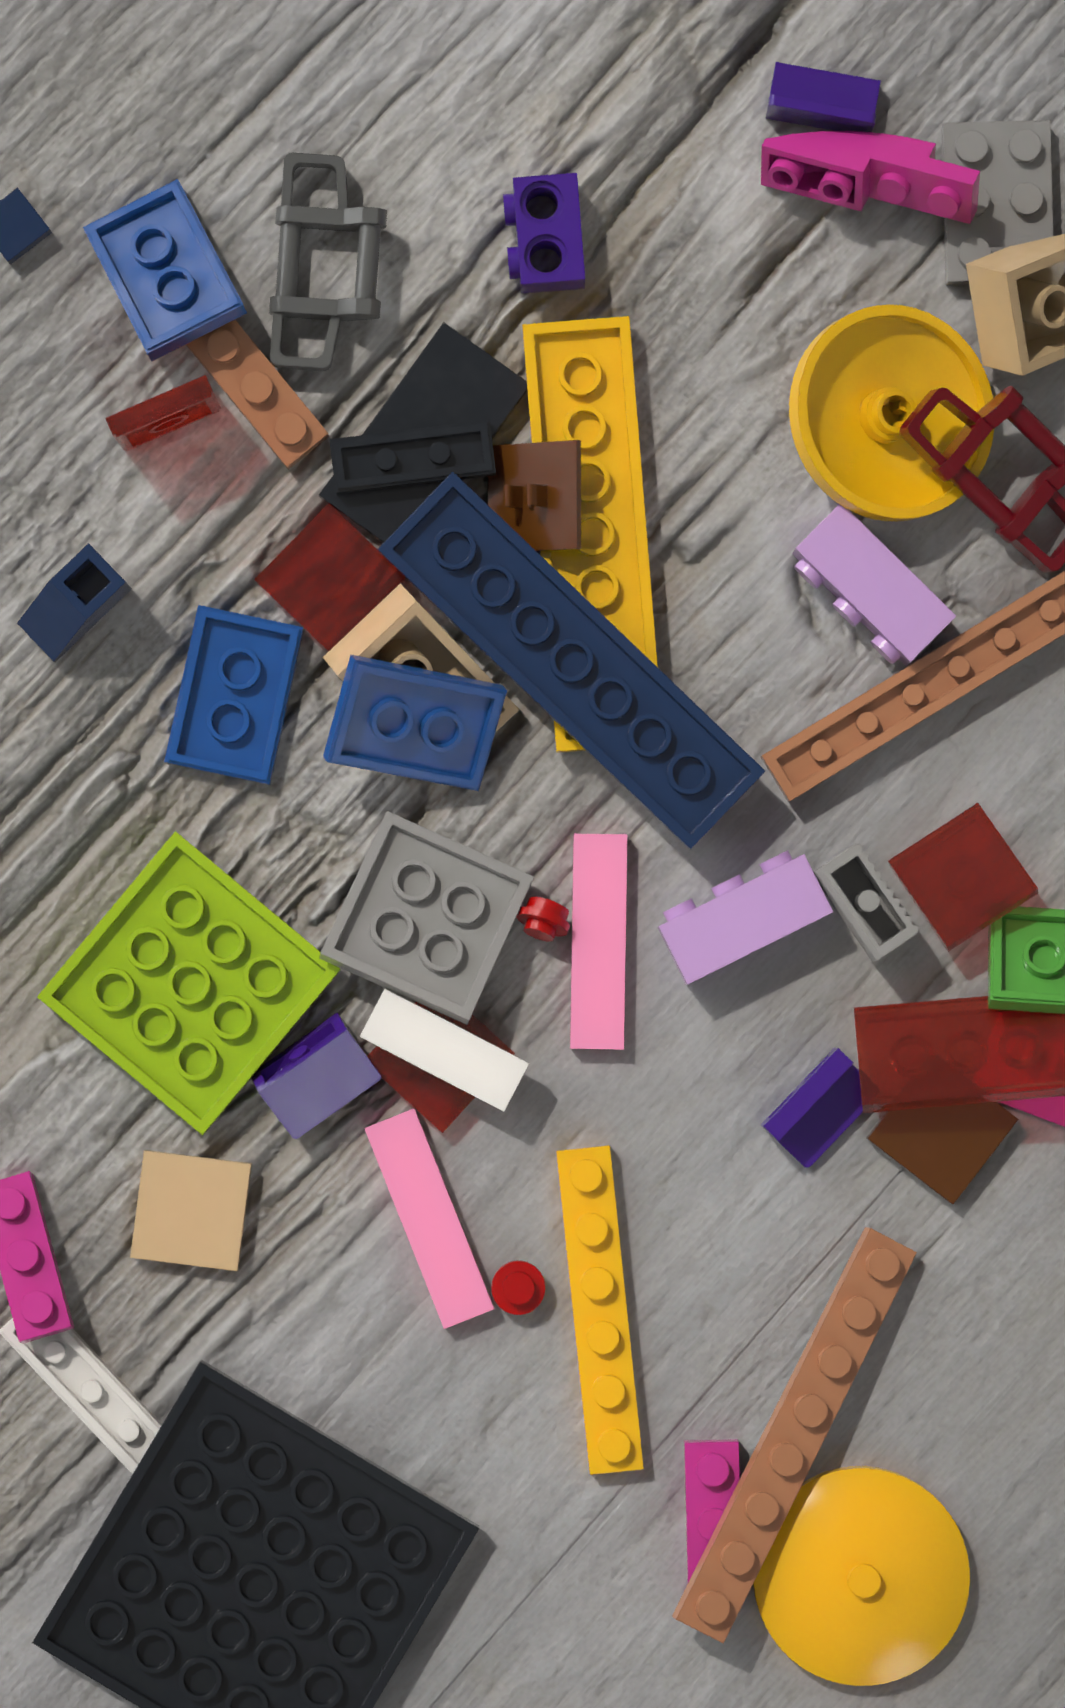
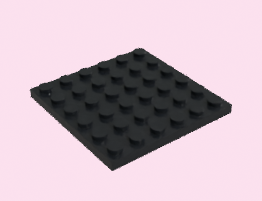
M201 1359L32 1643L140 1708H373L479 1530V1525Z

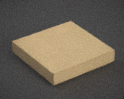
M144 1150L130 1258L238 1271L252 1163Z

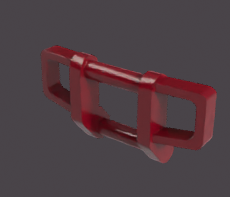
M1013 386L1006 387L978 412L974 411L947 388L942 387L929 391L901 425L900 435L932 467V472L941 481L946 482L949 480L997 526L995 533L1006 543H1011L1042 572L1058 571L1065 563V538L1049 557L1023 532L1046 503L1065 524V499L1058 492L1065 485V444L1022 403L1023 396ZM938 403L966 424L942 454L920 431L922 422ZM1006 419L1052 462L1049 467L1033 480L1011 509L964 465L990 432Z

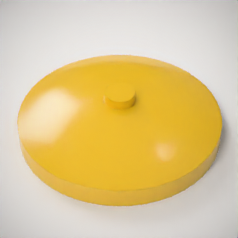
M889 304L863 308L840 318L821 331L805 350L794 373L789 398V419L794 444L807 472L822 491L836 503L858 515L869 519L890 522L909 521L930 515L951 505L964 494L949 480L943 482L932 472V467L900 435V427L927 393L934 389L947 388L976 412L993 399L985 370L971 346L957 331L941 319L928 312L903 305ZM938 403L922 422L920 431L942 454L966 424ZM994 429L964 464L976 477L980 475L986 464L993 442Z
M848 1466L822 1472L803 1482L753 1583L758 1610L765 1627L776 1644L792 1661L808 1672L828 1681L844 1685L872 1686L896 1681L913 1674L932 1661L945 1648L955 1634L966 1609L970 1587V1567L965 1543L958 1526L942 1503L930 1491L907 1476L891 1470L871 1466Z

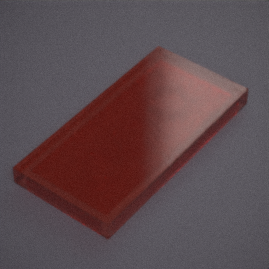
M988 996L854 1007L863 1113L1065 1096V1014L988 1009Z

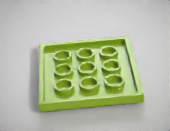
M175 831L40 992L37 998L196 1131L204 1135L342 969L319 959L321 951Z

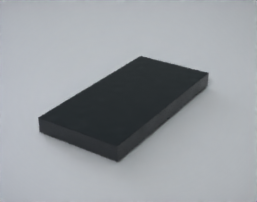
M443 322L362 435L490 420L493 440L526 394L527 381ZM333 474L319 493V497L384 543L442 482L336 495Z

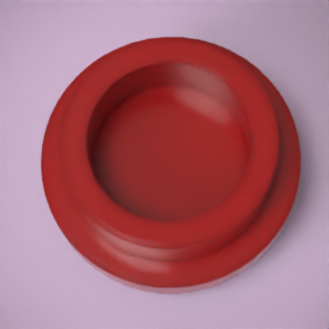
M530 897L526 906L520 907L517 914L518 921L525 925L523 931L527 935L541 941L552 942L555 936H566L570 928V924L567 922L569 910L563 905L546 898Z
M521 1260L508 1262L501 1266L493 1277L492 1295L496 1304L507 1313L513 1315L530 1313L540 1305L544 1298V1277L539 1269L529 1262Z

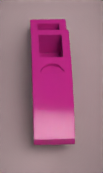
M817 131L766 138L762 144L761 185L857 211H862L868 198H873L971 224L977 212L980 171L935 159L936 143L873 132Z

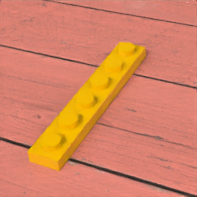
M610 1145L557 1150L590 1475L641 1470L644 1467Z

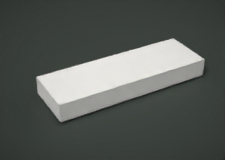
M384 989L360 1035L361 1038L503 1112L529 1065L528 1062L387 989Z

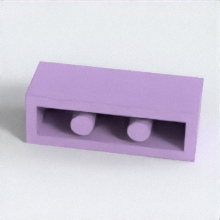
M838 505L792 553L799 560L794 568L802 578L815 589L823 584L837 598L832 604L836 611L852 626L855 627L861 622L871 631L875 638L870 643L891 664H894L899 659L907 666L956 617L854 514L841 505Z
M787 850L759 864L764 873L763 875L744 883L739 874L711 888L715 899L696 908L691 898L663 912L667 922L657 928L685 985L833 913L805 854L792 859Z

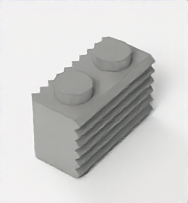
M854 844L815 870L814 874L825 894L868 957L874 962L880 960L918 934L919 926L912 925L913 917L905 916L907 908L899 907L901 899L893 898L894 890L887 889L888 881L881 880L882 872L875 871L876 863L869 862L870 854L862 853L864 845Z

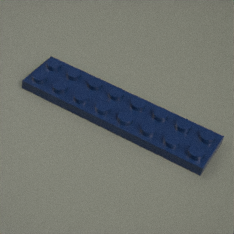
M454 472L378 548V552L689 850L764 774L765 770Z

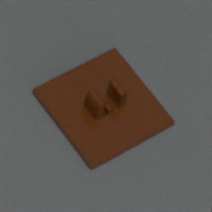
M569 440L493 445L496 475L488 476V506L535 551L581 549V441Z

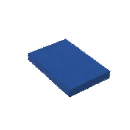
M178 179L83 227L151 362L247 313Z
M198 605L164 762L271 785L304 628Z
M350 654L323 757L329 763L479 791L507 689L500 684Z

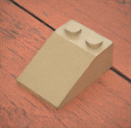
M1065 234L1009 246L966 264L983 366L1023 376L1065 358Z
M401 583L323 656V659L342 681L344 680L351 654L494 683ZM507 695L496 732L520 710Z

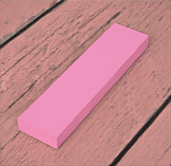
M574 833L570 1049L624 1050L627 834Z
M415 1108L364 1128L443 1328H449L494 1310V1305Z

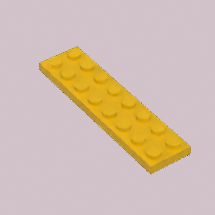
M629 316L522 324L531 442L581 441V549L540 551V555L658 667ZM554 720L556 753L586 751Z

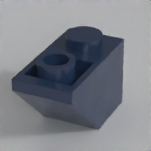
M88 543L48 581L17 624L53 662H56L128 594L132 588Z

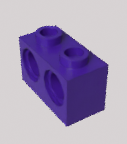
M577 173L514 177L513 193L503 194L505 227L516 226L517 247H507L509 279H520L521 294L585 289V267ZM546 196L554 201L557 209L551 217L537 219L528 213L526 206L534 197ZM540 249H551L559 255L561 263L554 271L544 273L536 270L532 266L530 259Z

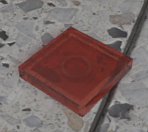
M204 375L105 419L113 437L121 448L130 451L220 412L221 406L207 376Z
M328 503L254 580L329 652L400 583L402 584L406 578Z
M979 803L968 808L888 860L890 868L948 952L1039 893L1038 887Z

